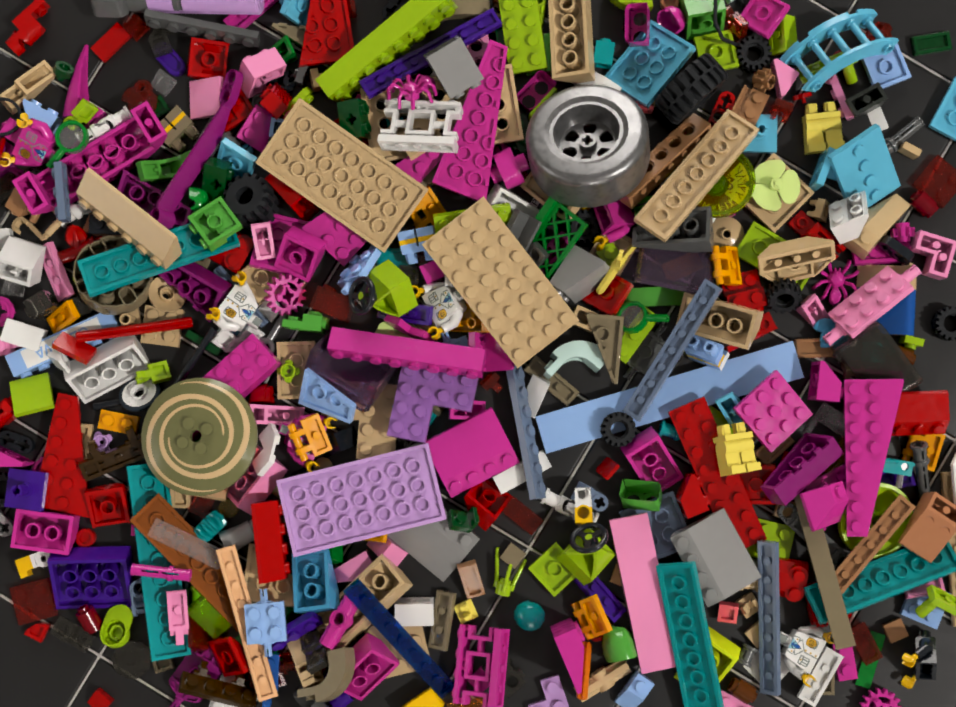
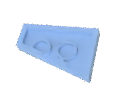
M309 367L304 370L298 404L350 424L354 419L357 404Z

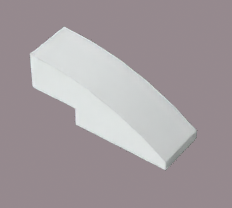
M539 451L538 457L543 472L552 466L544 451ZM523 461L492 477L501 495L526 482Z

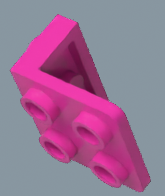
M469 332L468 347L486 349V361L483 372L509 371L514 369V363L490 333Z

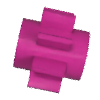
M909 222L896 223L895 228L890 229V236L900 243L911 242V238L915 236V227H910Z

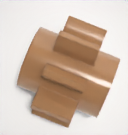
M763 67L762 70L754 73L752 84L758 91L765 93L766 90L770 91L775 86L776 76L771 72V69Z

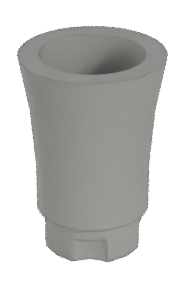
M252 519L218 532L224 547L235 544L238 551L254 541Z

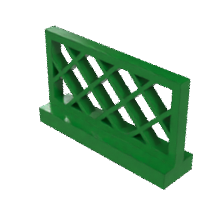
M549 196L535 217L542 224L532 243L542 241L543 248L547 251L546 240L555 239L556 249L547 252H556L557 261L554 264H549V259L547 258L545 265L539 267V269H546V278L548 280L554 275L589 225L562 203ZM560 208L565 212L566 220L557 221L556 214ZM577 221L580 223L581 226L578 231L571 233L570 222ZM566 223L567 234L558 235L557 224ZM553 225L554 236L546 237L545 229L547 226ZM568 236V245L566 248L560 249L559 238Z

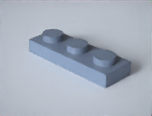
M62 161L53 162L54 168L51 169L52 178L55 179L53 195L57 201V206L54 209L55 216L63 223L71 222L67 164Z

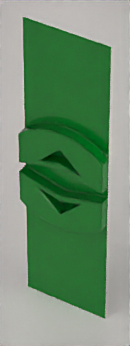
M874 631L870 632L855 685L870 689L886 635Z

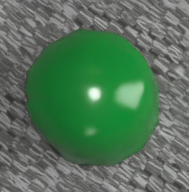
M189 187V198L195 201V204L191 205V210L194 213L209 203V197L203 189Z

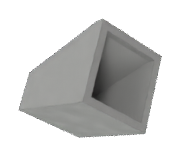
M457 35L423 55L450 99L454 97L456 100L465 94L464 91L466 89H474L482 84L483 75L463 40Z
M574 245L551 278L550 283L566 303L570 300L576 304L597 289L610 267L605 261Z

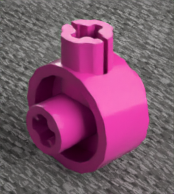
M500 144L502 151H500L498 145L493 150V158L496 165L491 167L490 175L494 184L504 181L507 190L525 183L522 172L530 169L524 153L514 157L511 148L507 144Z

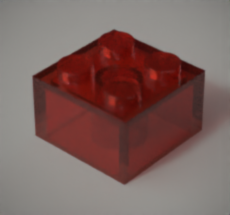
M324 284L323 287L318 285L309 307L349 324L353 312L348 303V295L336 293L337 290L329 285Z

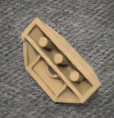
M806 236L770 244L758 256L759 275L772 282L774 280L780 281V278H783V280L790 278V281H797L815 277L830 262L832 263L836 259L834 240Z

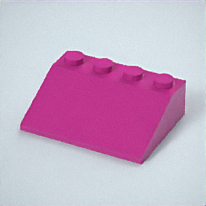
M492 407L426 440V443H429L433 464L451 498L520 463Z
M570 617L551 625L550 628L576 692L580 694L582 693L584 645L582 642L585 641V637L577 620L573 622Z

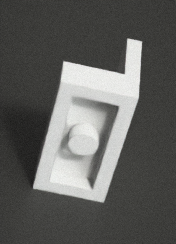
M7 318L0 340L38 351L42 338L47 337L49 330Z
M400 597L395 602L396 627L434 625V597Z

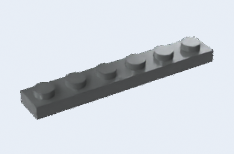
M145 9L144 12L146 25L154 29L162 28L175 33H187L190 36L198 35L210 40L218 39L230 44H243L246 47L259 48L260 45L259 31Z

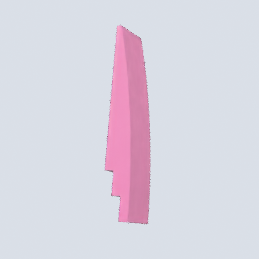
M645 512L609 520L641 674L674 668L676 664L656 569L659 563L648 513Z

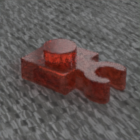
M726 6L725 22L729 23L728 28L739 39H742L747 34L749 22L737 11L733 12L730 6Z

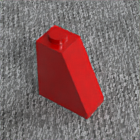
M271 173L265 178L302 220L308 221L319 211L311 201Z

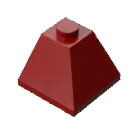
M489 478L472 487L464 496L468 511L471 507L477 508V514L479 515L478 526L486 531L498 518L513 496L508 492L501 495L496 483Z
M229 636L208 642L224 677L248 672L249 666L244 648L234 638Z

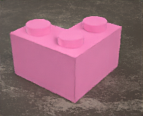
M275 47L263 49L256 55H248L243 58L239 72L243 74L241 89L247 99L263 93L262 91L265 89L267 82L284 75L287 64Z
M923 230L915 232V236L912 237L910 244L911 251L926 256L921 275L937 280L946 279L956 250V241Z

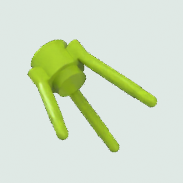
M499 547L495 548V580L493 587H496V594L509 597L511 591H514L527 560H523L512 583L509 580L512 564H509L505 578H500L499 581Z

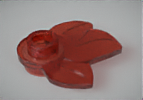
M144 79L136 82L134 87L128 88L122 96V101L128 103L129 111L145 101H148L153 111L157 107L158 99L153 93L152 84Z

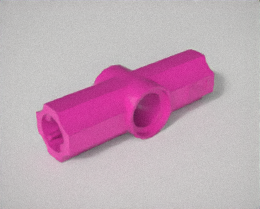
M351 589L347 590L337 610L330 614L329 624L319 640L322 645L331 650L336 649L346 629L350 628L353 624V616L364 598L362 595ZM341 615L344 617L342 624L339 622Z

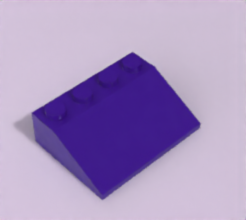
M131 546L72 547L69 555L50 554L47 562L56 609H78L84 604L93 605L94 608H112L119 604L131 607L129 589L130 585L134 582L133 576L130 574L133 563Z

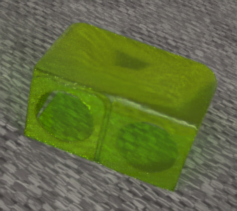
M200 595L188 607L189 616L214 640L232 626L206 601L203 595Z

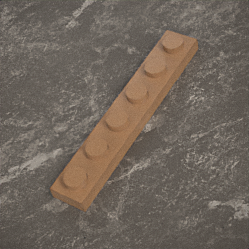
M901 494L896 497L869 529L868 536L863 537L836 568L835 572L842 594L916 508L915 505Z

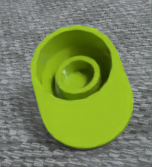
M123 604L115 605L106 613L100 629V640L110 648L122 647L130 639L133 614L128 606Z

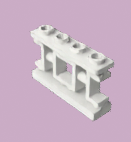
M397 98L385 100L386 108H384V114L386 118H392L390 129H380L381 134H378L377 142L381 150L458 153V133L450 130L452 120H462L464 110L461 102L433 99V103H430V101L415 100V109L411 110L410 101L401 100V109H398ZM400 113H408L407 120H399ZM437 114H445V121H437ZM414 118L430 119L428 131L413 130ZM405 128V135H397V129ZM435 129H444L443 136H434Z

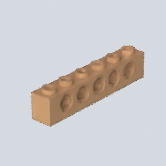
M695 113L686 118L680 126L671 131L669 136L662 142H659L650 152V161L645 176L632 192L619 201L633 209L677 169L709 132L711 123Z

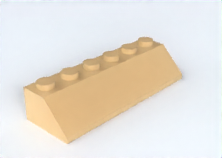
M548 0L552 79L576 84L595 81L591 0Z
M91 168L85 171L76 191L80 206L85 210L90 209L96 219L99 221L104 220L110 230L119 232L124 241L128 244L133 243L139 253L148 255L153 264L157 267L162 266L166 270L182 254L177 236Z
M384 554L376 558L339 594V602L342 601L348 589L357 592L364 598L353 616V624L350 628L346 629L336 649L347 648L413 586L403 571ZM333 611L318 613L322 617L323 624L301 636L320 663H328L327 651L331 649L322 645L319 640L329 624V617ZM341 615L339 618L340 624H342L344 620L343 615Z

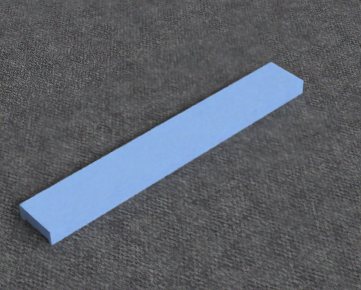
M793 341L726 361L722 371L705 366L668 377L642 420L638 422L633 418L636 424L635 427L669 418L668 411L702 396L705 397L709 406L716 404V399L730 392H733L737 397L747 395L774 370H778L787 382L804 378ZM637 387L536 416L535 420L545 453L601 438L600 426L603 419L613 412L625 413L623 409ZM615 422L611 426L612 434L626 430L622 422Z

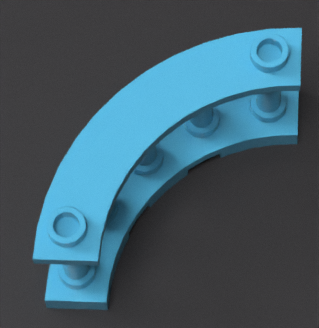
M857 9L856 13L849 15L848 12H845L810 30L807 38L800 43L796 41L779 59L785 64L798 67L808 81L802 87L803 91L816 92L828 79L848 65L866 57L887 55L894 49L899 40L898 38H885L873 23L874 18L878 15L874 9ZM860 28H867L876 40L870 41ZM851 30L861 42V45L850 49L839 33ZM828 38H832L844 53L832 61L819 46L820 43ZM811 50L815 52L825 65L815 75L811 73L802 61V58Z

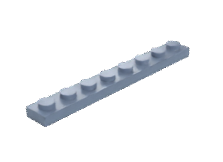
M704 279L623 409V412L638 422L642 420L722 292V288Z
M515 366L513 370L506 371L529 498L530 500L546 498V487L543 483L542 466L538 457L539 449L536 445L535 428L532 425L531 419L532 411L529 407L528 391L524 382L525 374L522 366L519 368Z
M759 540L757 541L758 571L762 576L758 579L760 693L779 696L781 695L779 542Z

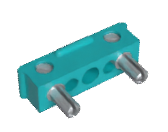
M886 458L883 472L897 474L895 487L902 488L904 476H912L915 463Z

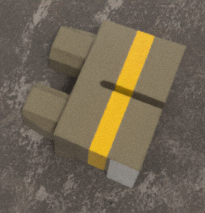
M176 105L165 116L176 130L164 118L160 123L168 134L164 143L171 149L182 153L187 147L182 139L187 135L193 141L200 133L192 120Z

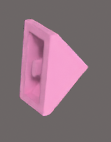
M773 59L770 63L771 72L776 76L775 91L777 100H781L800 73L781 60Z
M270 221L251 224L256 259L276 258Z
M815 293L808 295L801 302L800 307L797 306L796 309L812 327H814L818 320L829 318L824 306Z
M388 536L386 543L368 541L366 544L378 557L384 554L397 567L408 554Z

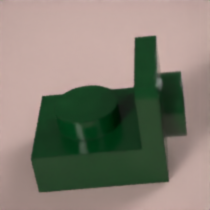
M471 507L468 512L453 509L447 512L449 530L470 533L479 523L476 507Z

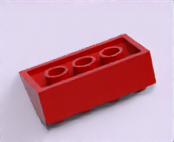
M948 390L902 392L891 436L945 434L950 421Z
M280 499L255 502L251 504L259 584L286 579L288 574H291L290 562L286 560V554H289L288 543L284 541L287 529L286 523L282 522V515L284 513Z

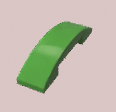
M686 286L632 288L623 304L637 301L645 307L681 306Z

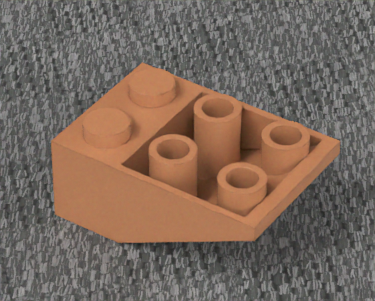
M937 492L923 493L898 543L928 563H932L956 533V505Z

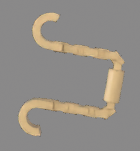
M17 217L12 222V230L20 235L21 231L19 228L21 224L25 223L41 241H44L54 234L62 222L58 219L55 220L45 230V233L42 234L29 220L24 217Z

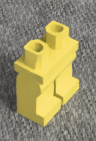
M835 101L823 103L824 112L818 113L817 103L805 106V115L802 117L805 155L819 154L829 147L838 149L845 144L842 135L841 112L837 111Z
M744 422L731 424L733 434H731L729 424L717 426L718 437L713 438V442L716 444L720 477L762 469L761 463L756 461L754 453V441L751 438L753 437V432L746 431Z

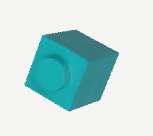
M606 38L596 40L594 46L595 68L611 69L615 42H611L610 39Z

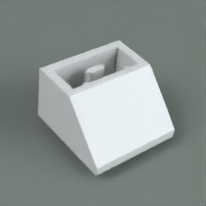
M865 191L854 193L850 197L828 205L830 229L840 245L859 238L869 217Z
M9 236L0 251V278L27 287L40 283L46 246Z

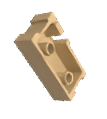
M299 638L296 641L288 642L287 645L303 688L317 686L325 679L316 656L304 640Z

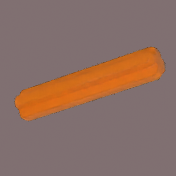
M582 642L584 645L582 693L577 694L576 692V698L587 700L592 644L590 642Z

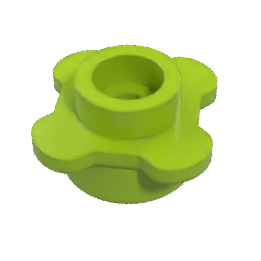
M286 360L285 364L277 369V373L284 378L285 382L290 383L292 378L300 374V369L293 365L292 360Z

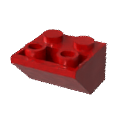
M691 472L685 473L676 494V500L682 515L687 519L709 511L708 505H710L708 496L703 494L700 488L703 484L699 475L696 476L695 473Z

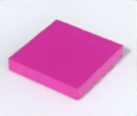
M750 0L736 21L738 24L769 40L790 10V5L781 0Z

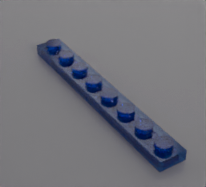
M359 578L343 591L441 699L453 690L454 682Z

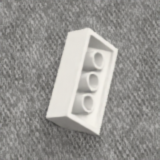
M135 335L116 337L97 347V353L87 365L75 359L70 361L71 373L67 374L64 371L63 373L66 382L83 403L86 404L135 378L137 371L148 370L147 364L151 363Z

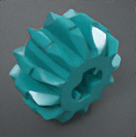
M217 510L212 511L195 527L194 532L204 543L209 542L227 525V520Z

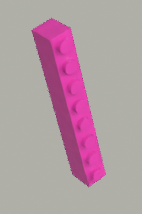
M338 327L331 328L327 345L329 355L336 359L350 358L355 362L363 360L375 365L383 363L395 368L403 366L411 370H427L430 373L443 372L450 376L463 375L470 379L483 377L486 361V349Z

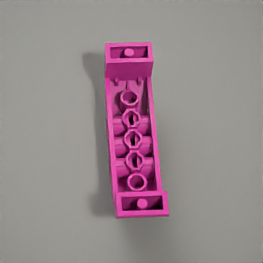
M148 101L130 110L134 117L90 142L81 152L70 154L60 160L67 164L70 204L79 200L76 191L88 168H91L110 183L122 176L123 170L129 172L136 167L137 162L145 161L164 143L168 134ZM49 167L37 175L28 171L12 180L32 215L54 211L55 206H57V201L53 195L55 179L52 178Z

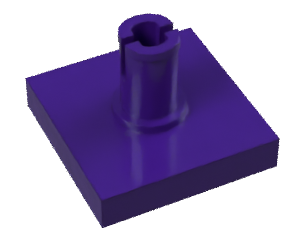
M9 468L4 507L43 512L45 509L49 473Z

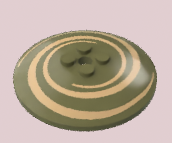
M210 378L186 379L165 389L148 409L141 433L144 458L154 476L168 488L181 494L192 496L215 494L236 483L251 465L258 442L257 422L246 399L228 384ZM198 430L201 433V439L195 442L192 439V434Z

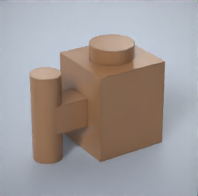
M14 188L5 207L17 217L29 215V209L17 189ZM41 214L31 215L29 221L35 224Z

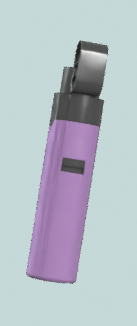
M90 0L94 16L109 18L124 17L129 14V11L144 13L145 9L172 14L261 15L264 11L265 0Z

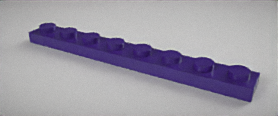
M493 8L363 78L359 81V84L368 99H371L386 91L394 79L400 78L404 81L407 74L413 76L429 67L423 55L454 36L461 37L465 46L502 27V22Z

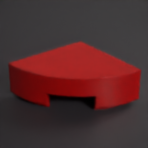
M34 624L25 631L24 635L42 643L52 624Z

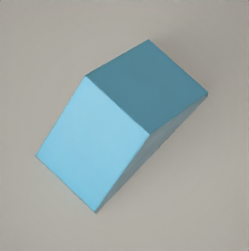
M733 392L715 400L731 428V424L743 422L732 409L741 401Z

